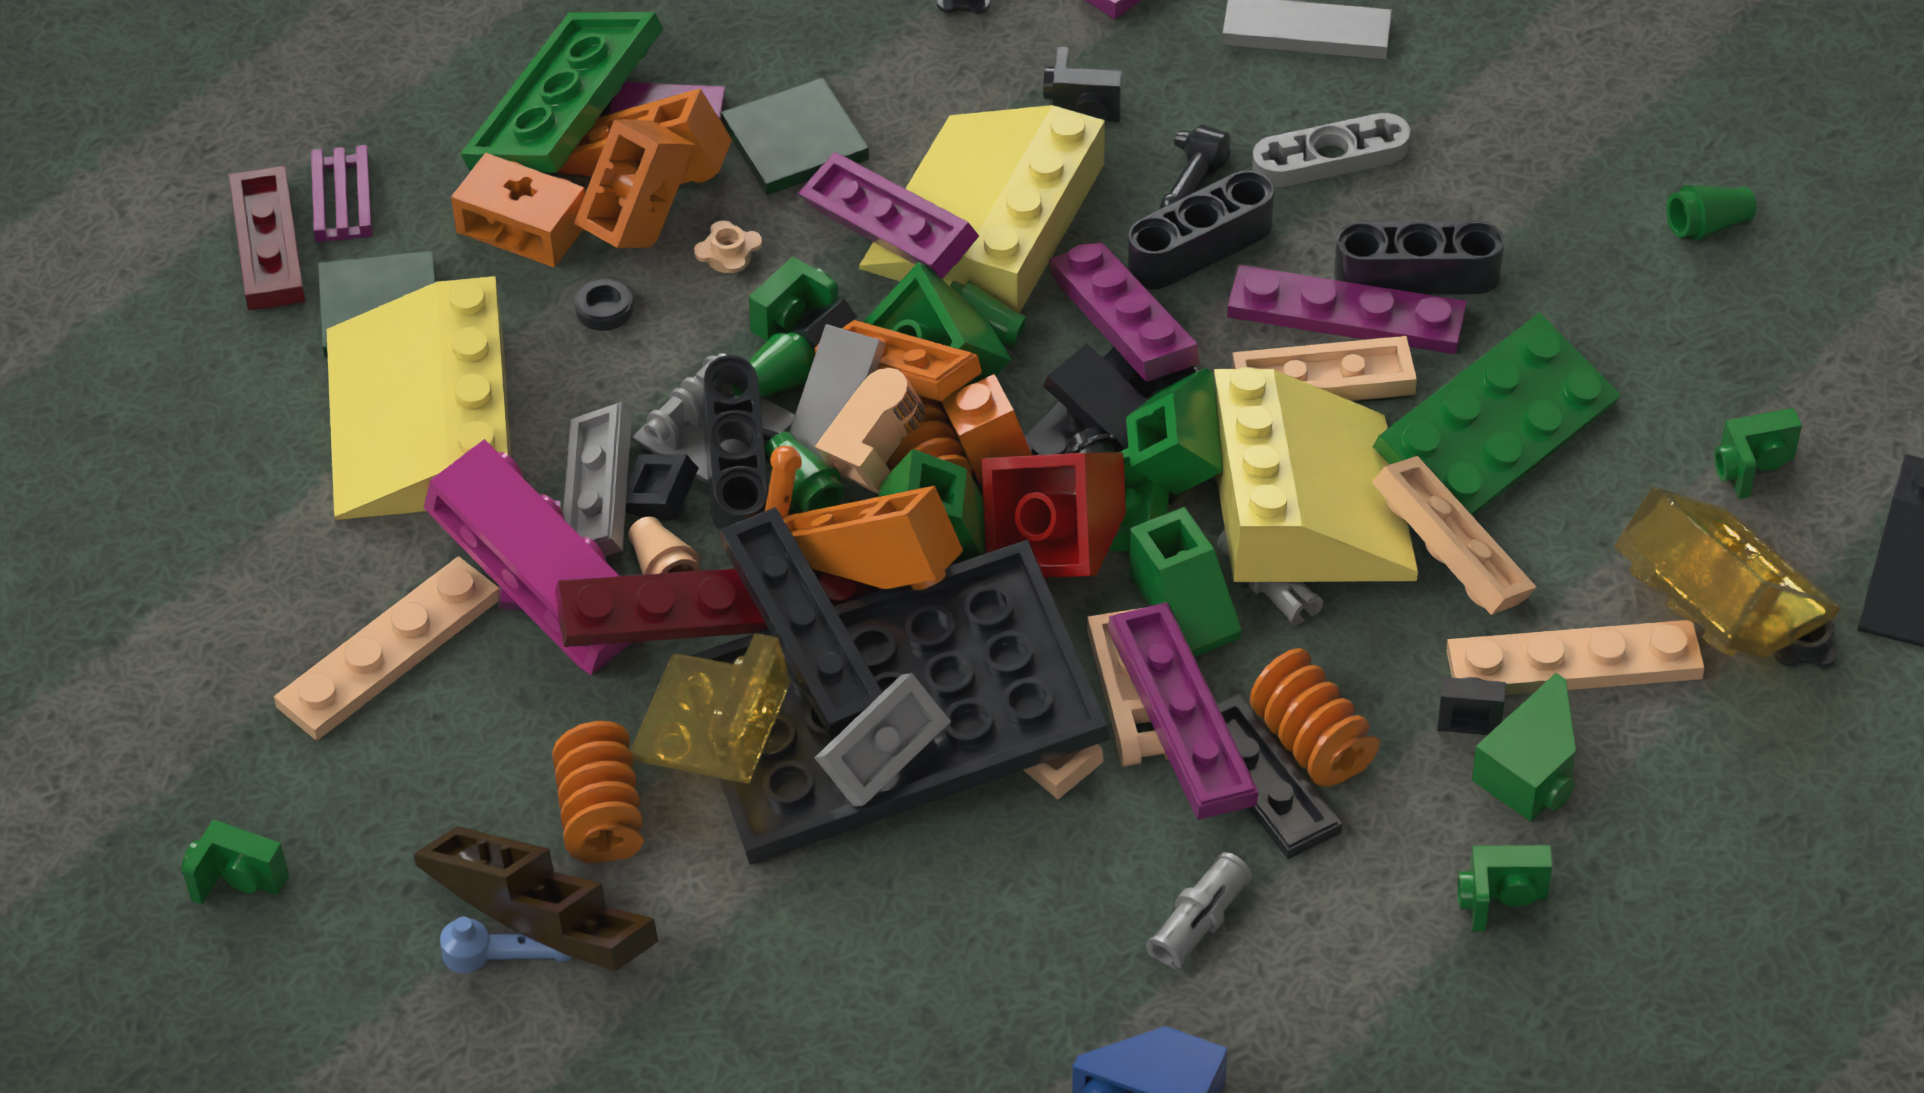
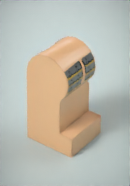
M892 368L879 369L871 373L860 384L818 441L815 448L828 464L840 472L842 478L879 494L880 483L891 472L886 466L887 461L900 444L902 437L912 433L921 424L925 415V406L902 372Z

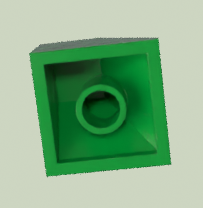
M920 262L908 272L863 321V323L976 354L982 373L957 391L993 374L997 376L1011 361L989 321L927 265Z

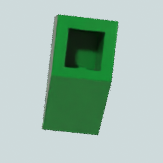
M1205 367L1159 391L1126 417L1130 468L1174 495H1178L1223 472L1213 372Z
M912 449L880 483L878 497L935 486L963 549L953 562L960 563L986 554L984 501L967 468Z
M1182 507L1130 528L1129 575L1150 606L1168 603L1193 656L1196 657L1240 639L1242 630L1215 550L1187 509Z

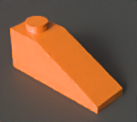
M698 88L597 118L595 125L584 135L569 155L566 164L558 172L592 177L614 119L652 120L694 143V150L680 184L691 181L702 183L719 174L732 139L702 89Z
M935 486L788 515L783 519L812 569L882 589L911 585L913 590L931 587L945 578L946 568L963 551Z

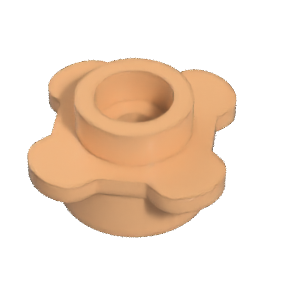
M718 221L711 225V234L707 239L695 245L694 252L697 260L707 262L716 271L737 273L745 269L750 263L752 252L758 251L762 247V238L755 231L744 232L729 221Z

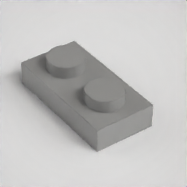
M912 673L902 674L832 740L815 759L853 806H863L951 721Z

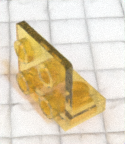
M754 633L745 657L739 656L734 664L682 654L672 655L631 748L634 760L646 764L750 783L791 683L779 639Z

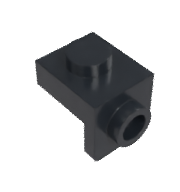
M1058 46L1055 66H1045L1043 99L1053 100V106L1108 122H1120L1122 71L1069 68V47Z

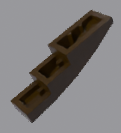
M456 826L413 854L415 865L466 903L513 931L565 955L617 971L658 942L654 918L607 907L602 884L554 872L550 849Z

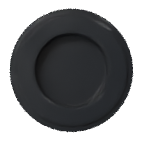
M613 279L591 281L581 287L575 296L577 318L584 326L593 330L608 331L624 325L632 316L633 299L631 291L625 284Z

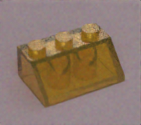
M1655 486L1651 487L1614 545L1632 563L1629 571L1633 576L1650 587L1663 590L1669 596L1666 605L1673 612L1686 620L1698 622L1707 630L1703 635L1705 641L1718 651L1732 657L1740 651L1765 658L1834 619L1841 609L1838 604L1728 509Z

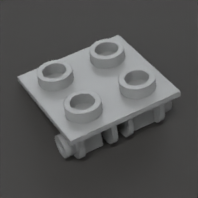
M720 353L717 356H708L702 363V369L693 378H685L681 382L680 388H675L670 393L669 401L661 409L652 410L647 416V423L632 437L633 442L654 454H687L699 467L695 477L707 484L708 476L701 407L704 375L709 364L716 358L725 356L726 354ZM729 384L721 385L715 389L723 397H736ZM765 398L760 399L762 428L778 433L787 432L792 426L795 415ZM736 439L725 440L719 444L725 451L734 454L743 453L749 449L744 442Z

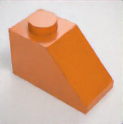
M995 374L970 384L940 401V407L946 414L947 421L954 430L955 437L962 446L964 455L971 464L979 484L983 483L982 458L1032 456L1015 412Z

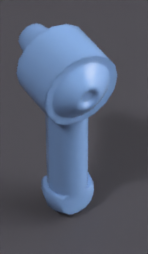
M459 917L447 924L440 936L443 962L449 969L458 973L474 972L483 967L488 960L555 959L557 962H564L573 958L522 934H488L487 929L482 923L468 917Z

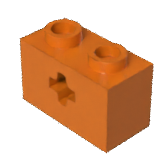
M614 119L574 224L616 248H650L659 238L695 144L652 120Z
M488 153L482 156L451 196L457 233L554 268L584 230L574 224L585 196L584 187L576 185L569 180L556 178L525 167L518 162L508 161Z

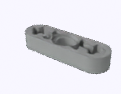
M1377 113L1266 137L1260 140L1253 149L1252 171L1263 173L1270 178L1274 187L1279 188L1393 164L1402 160L1409 151L1410 127L1403 118L1397 115ZM1377 135H1384L1387 140H1393V141H1392V142H1386V143H1385L1384 140H1383L1381 137H1375V136H1377ZM1357 139L1359 140V148L1363 147V149H1357ZM1325 146H1335L1342 149L1345 154L1337 158H1327L1318 154L1317 150ZM1299 151H1306V161L1303 160V153H1299ZM1278 158L1281 163L1287 164L1278 166L1274 160L1269 159Z

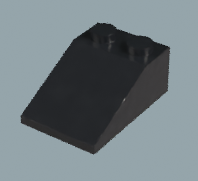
M1905 454L1857 631L1924 647V458Z

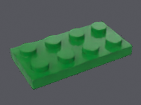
M569 12L460 153L469 171L475 167L485 153L508 161L518 162L525 167L545 174L557 173L566 164L569 155L584 135L592 129L596 119L611 99L621 90L623 83L638 63L645 58L649 48L664 30L656 13Z
M1539 312L1381 433L1375 441L1373 448L1389 464L1418 456L1465 509L1474 516L1616 404L1621 394Z

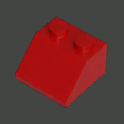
M1123 452L982 458L986 553L1028 540L1044 578L1097 576L1126 514Z

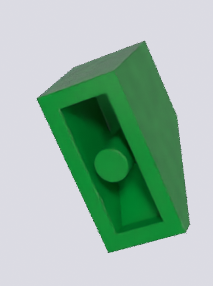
M1555 673L1487 735L1475 749L1472 781L1530 822L1546 808H1549L1551 811L1561 808L1575 787V780L1572 779L1576 747L1565 678Z

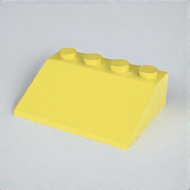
M1053 105L950 115L906 189L969 222L979 235V238L966 251L962 259L943 278L949 286L953 281L966 285L970 280L1016 312H1021L1045 270L1049 259L1054 254L1104 166L1105 120ZM873 242L861 261L859 269L901 281L915 264Z
M495 276L435 282L327 329L335 520L426 511L424 504L430 480L483 439L498 453L504 452L512 458L503 327Z
M1249 367L1214 369L1213 376L1223 472L1216 475L1233 581H1417L1418 570L1408 523L1390 510L1386 503V498L1372 484L1385 466L1390 465L1373 448L1378 436L1388 429L1385 415L1274 369H1254Z

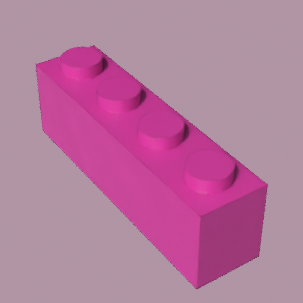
M483 439L430 480L424 509L576 665L589 675H592L632 643L575 647L563 646L555 595L558 580L615 577L619 575L606 563V558L600 547L592 539L585 536L581 537L565 521L564 515L557 503L545 494L539 495L523 479L519 466L508 454L504 452L498 453Z

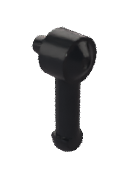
M1203 124L1193 131L1179 130L1177 132L1174 145L1185 152L1188 163L1169 194L1164 196L1160 209L1196 192L1208 171L1216 173L1218 168L1228 160L1231 151L1229 133Z

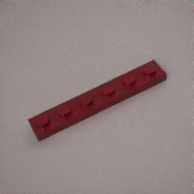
M735 568L558 580L555 589L564 647L754 634L769 629ZM812 569L833 606L882 590L879 587Z

